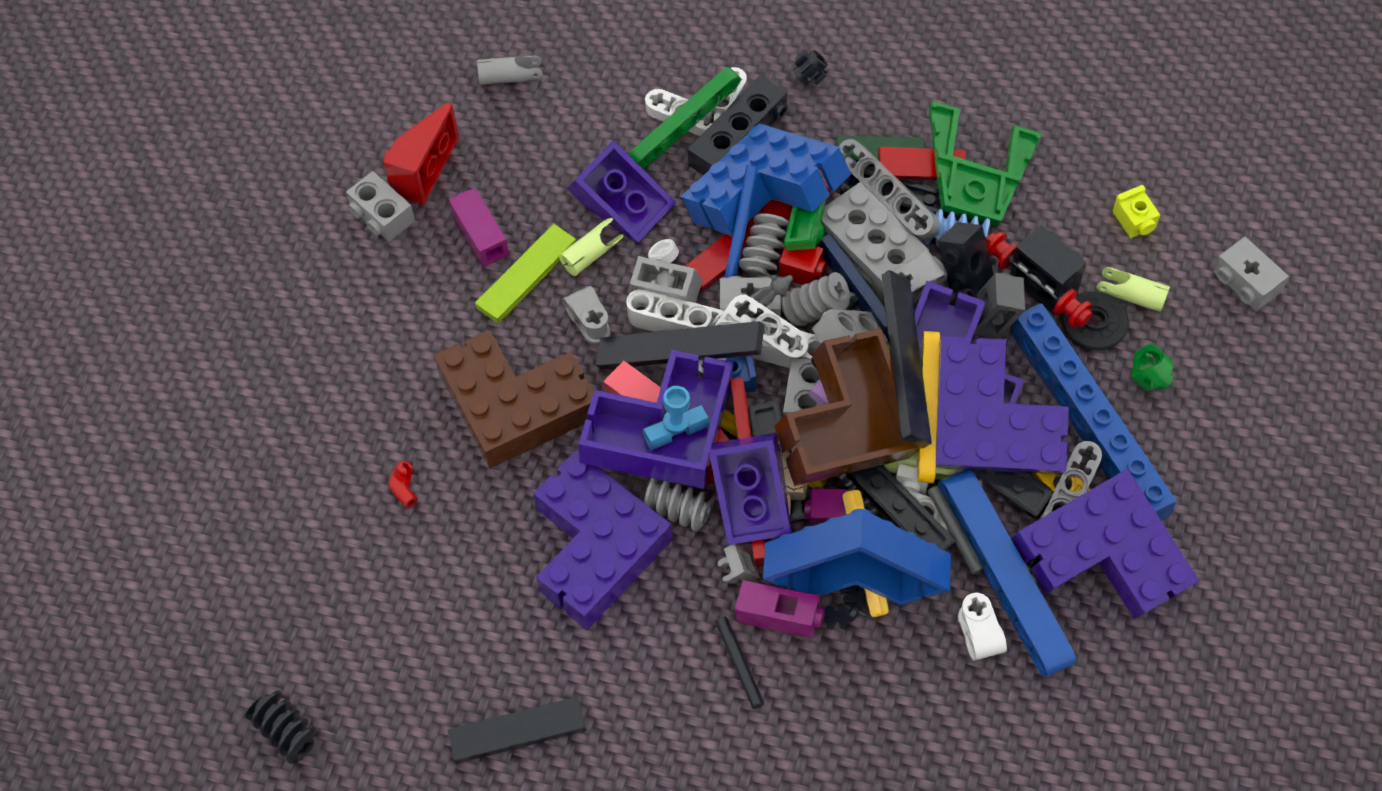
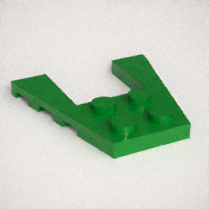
M932 101L929 106V117L941 209L948 213L953 211L958 216L966 214L968 219L978 216V221L982 223L988 218L990 219V225L997 227L1006 212L1042 133L1014 125L1010 131L1005 171H1001L953 156L960 109Z

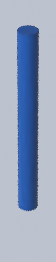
M746 165L724 278L737 276L758 172V167Z

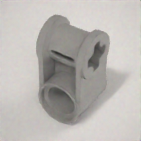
M928 250L918 254L907 264L894 271L910 280L912 298L923 291L926 281L937 284L946 276Z
M589 285L562 298L569 317L576 323L588 343L599 345L601 337H610L611 330L608 325L607 311L604 309L592 286Z

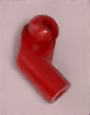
M400 461L393 468L389 488L402 505L408 509L418 501L417 496L409 488L413 466L407 461Z

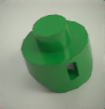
M1148 344L1143 346L1134 354L1131 379L1144 391H1151L1156 388L1163 390L1173 381V375L1171 374L1174 366L1173 360L1156 345Z

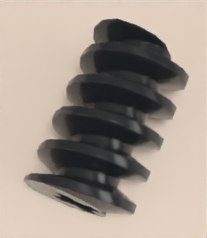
M275 691L270 695L268 694L257 699L246 711L245 718L251 720L252 725L256 729H260L263 737L269 738V743L272 746L278 747V752L282 756H286L288 763L295 764L301 761L313 748V738L317 733V729L312 726L304 730L309 720L304 717L296 721L300 711L295 708L287 712L291 702L286 699L279 703L282 693Z

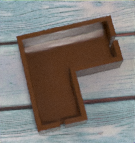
M881 328L857 333L852 338L848 335L823 341L814 351L812 357L829 404L786 413L774 426L783 453H790L785 460L794 486L909 459L922 448L901 437L892 358Z
M490 329L465 340L466 346L461 348L460 344H456L434 354L438 372L489 469L584 425L585 420H588L587 413L594 390L587 378H584V373L572 351L516 377Z

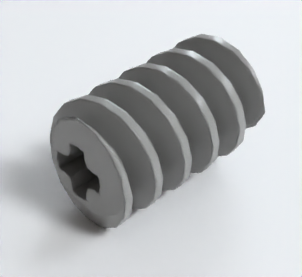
M757 214L753 219L755 225L750 228L752 236L746 240L748 247L743 249L742 252L745 258L739 261V267L754 278L760 276L772 277L767 273V270H777V266L770 261L771 259L779 260L781 258V255L775 252L774 249L784 248V243L779 241L778 237L785 238L786 231L781 228L782 226L788 227L789 221L777 215Z
M834 272L829 277L824 276L820 280H814L810 284L802 285L801 288L797 287L792 289L791 292L787 291L788 295L781 297V307L786 318L792 324L804 326L820 319L822 314L830 309H846L850 300L849 288L844 277L840 273Z
M651 478L646 489L644 503L652 510H656V513L661 517L668 515L669 522L673 523L679 519V524L682 527H687L691 523L692 531H699L707 522L712 512L715 496L713 495L708 502H704V491H701L694 498L693 487L691 486L685 493H682V484L677 483L671 489L669 488V481H663L659 484L658 479Z

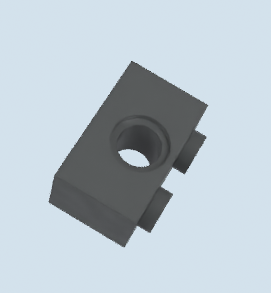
M995 273L976 294L978 299L986 303L974 335L999 339L1025 311L1024 278L1011 276L1008 273Z

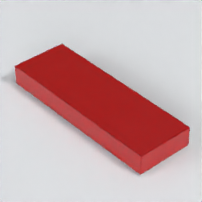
M879 147L878 160L896 178L937 180L934 149ZM965 150L953 151L954 157L966 160Z

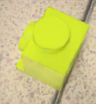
M1144 185L1117 195L1112 211L1130 238L1140 234L1147 235L1155 230L1159 221L1160 213L1145 193L1146 188Z

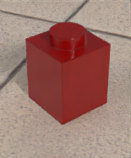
M815 246L813 249L787 251L785 248L779 261V277L791 275L793 277L791 282L801 285L810 284V282L817 278H822L827 264L826 261H823V248Z

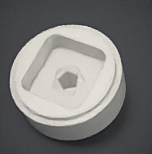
M664 239L651 247L648 257L649 259L671 263L678 256L679 249L673 240Z

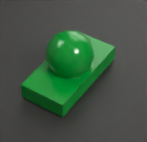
M825 200L813 212L795 206L792 207L783 244L787 251L813 249L821 242L825 235L824 225L821 222L826 203Z

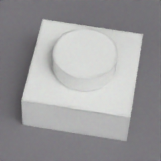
M899 464L896 479L907 490L926 496L929 483L917 482V468Z

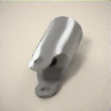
M539 56L478 59L480 85L538 80L542 77V71L537 68H526L540 66L542 59Z

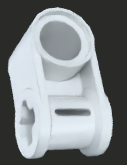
M981 593L967 595L959 610L958 621L962 628L970 657L973 661L1005 653L1007 651L1006 639L1002 628L998 624L989 598Z

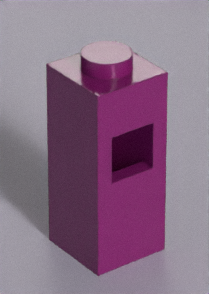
M476 188L460 192L455 197L449 199L452 216L482 267L509 256L507 239Z
M743 580L735 606V614L738 623L813 638L815 629L822 627L825 609L820 607V598L817 595Z

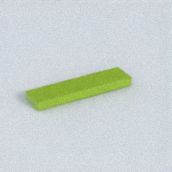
M553 224L475 302L476 308L499 324L560 262L559 255L572 246L576 239Z

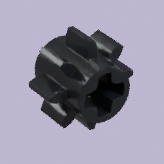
M804 49L794 58L796 60L794 62L796 67L793 69V72L805 85H808L811 81L818 85L826 77L827 71L825 68L828 66V63L818 51L813 50L808 54Z

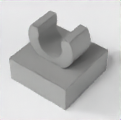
M732 544L724 549L726 557L718 561V566L724 569L730 567L731 572L723 577L724 582L730 584L736 583L739 580L753 582L760 578L750 549L738 544Z

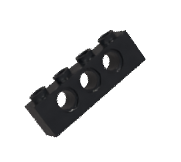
M759 75L688 148V166L704 175L713 164L717 163L729 152L731 147L740 142L753 127L758 124L770 127L776 120L782 119L788 109L787 92Z

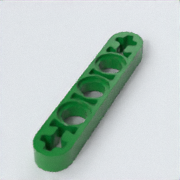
M730 67L723 69L635 146L628 155L643 170L646 169L738 87L741 78Z

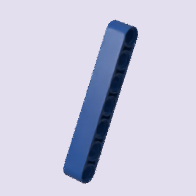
M968 468L939 481L942 493L982 563L983 571L1039 673L1046 678L1076 664V657L1071 645L973 471Z

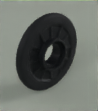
M1098 291L1080 293L1076 296V300L1081 304L1086 301L1092 304L1090 311L1093 315H1098L1103 319L1104 323L1102 325L1094 326L1087 322L1083 327L1078 325L1075 328H1071L1068 325L1069 317L1064 313L1062 314V325L1068 337L1076 344L1093 350H1103L1115 346L1125 337L1129 327V318L1124 306L1113 296Z

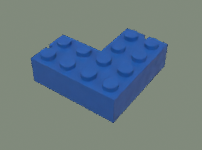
M758 124L740 142L731 147L723 158L713 164L706 174L693 183L681 198L695 224L710 229L714 227L715 231L733 237L746 165L758 167L748 221L771 199L813 212L830 196L819 170H821L831 191H835L851 173L840 147Z
M855 509L850 514L838 518H829L827 522L815 526H806L801 531L783 534L778 539L765 543L763 579L782 588L788 587V590L822 596L858 585L898 605L922 599V594L930 597L950 591V553L938 548L934 543H928L916 537L912 532H907L895 526L890 521L873 515L871 511L866 509Z

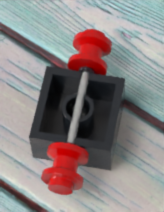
M1040 225L1021 243H1015L1011 246L1005 242L1007 235L1003 231L997 234L992 233L986 238L989 256H995L999 260L997 266L1001 270H1005L1011 265L1010 275L1024 278V291L1039 304L1042 303L1050 313L1057 316L1064 313L1069 317L1068 325L1071 328H1075L1078 325L1083 327L1093 315L1090 311L1092 304L1088 301L1081 304L1076 300L1087 262L1079 252L1071 250L1061 242L1054 232L1048 231Z

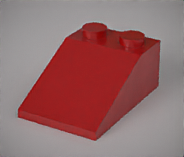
M445 103L398 137L391 149H387L383 156V166H385L387 181L390 187L406 200L422 205L425 204L459 140L455 114L451 103Z

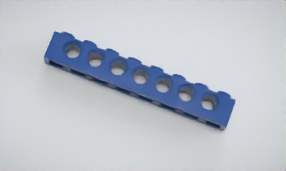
M1041 303L1024 311L1013 323L1011 334L1058 405L1069 407L1068 420L1082 441L1094 442L1101 449L1102 458L1099 466L1108 480L1128 469L1160 520L1163 521L1169 518L1176 504V499L1044 305Z

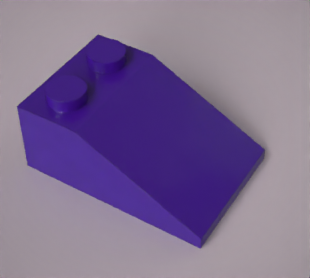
M614 140L567 187L595 215L603 220L613 218L609 224L635 243H638L676 203Z
M777 433L714 443L709 450L727 544L731 545L779 537L783 534H792L784 468Z

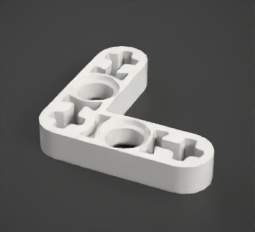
M731 68L741 78L738 87L725 98L729 101V104L725 107L716 106L688 132L701 136L712 125L710 123L708 126H704V123L708 124L710 122L712 114L715 121L746 90L747 76L742 69ZM654 89L645 97L646 112L651 117L664 122L688 99L662 89ZM659 101L663 102V104L659 103L657 106L653 105V103L657 104Z
M747 295L735 297L714 325L751 321L752 318L745 314L738 317L736 315L737 308L734 307L736 302L742 304L744 301H747L749 303L748 310L756 314L758 308L763 311L755 321L761 322L764 318L770 317L777 323L776 332L772 335L763 334V341L790 358L802 356L808 348V339L802 331ZM783 326L789 329L784 333L786 336L795 338L797 335L801 338L799 340V344L802 346L800 351L794 349L792 352L788 351L789 344L783 339H780L779 345L774 342V339L781 334ZM699 360V372L703 373L704 368L701 367L703 361Z

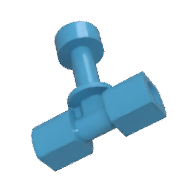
M681 386L668 388L663 396V405L667 411L663 421L642 430L644 440L650 451L672 443V436L686 431L688 435H691L710 426L709 418L702 405L688 410L690 396L685 388Z

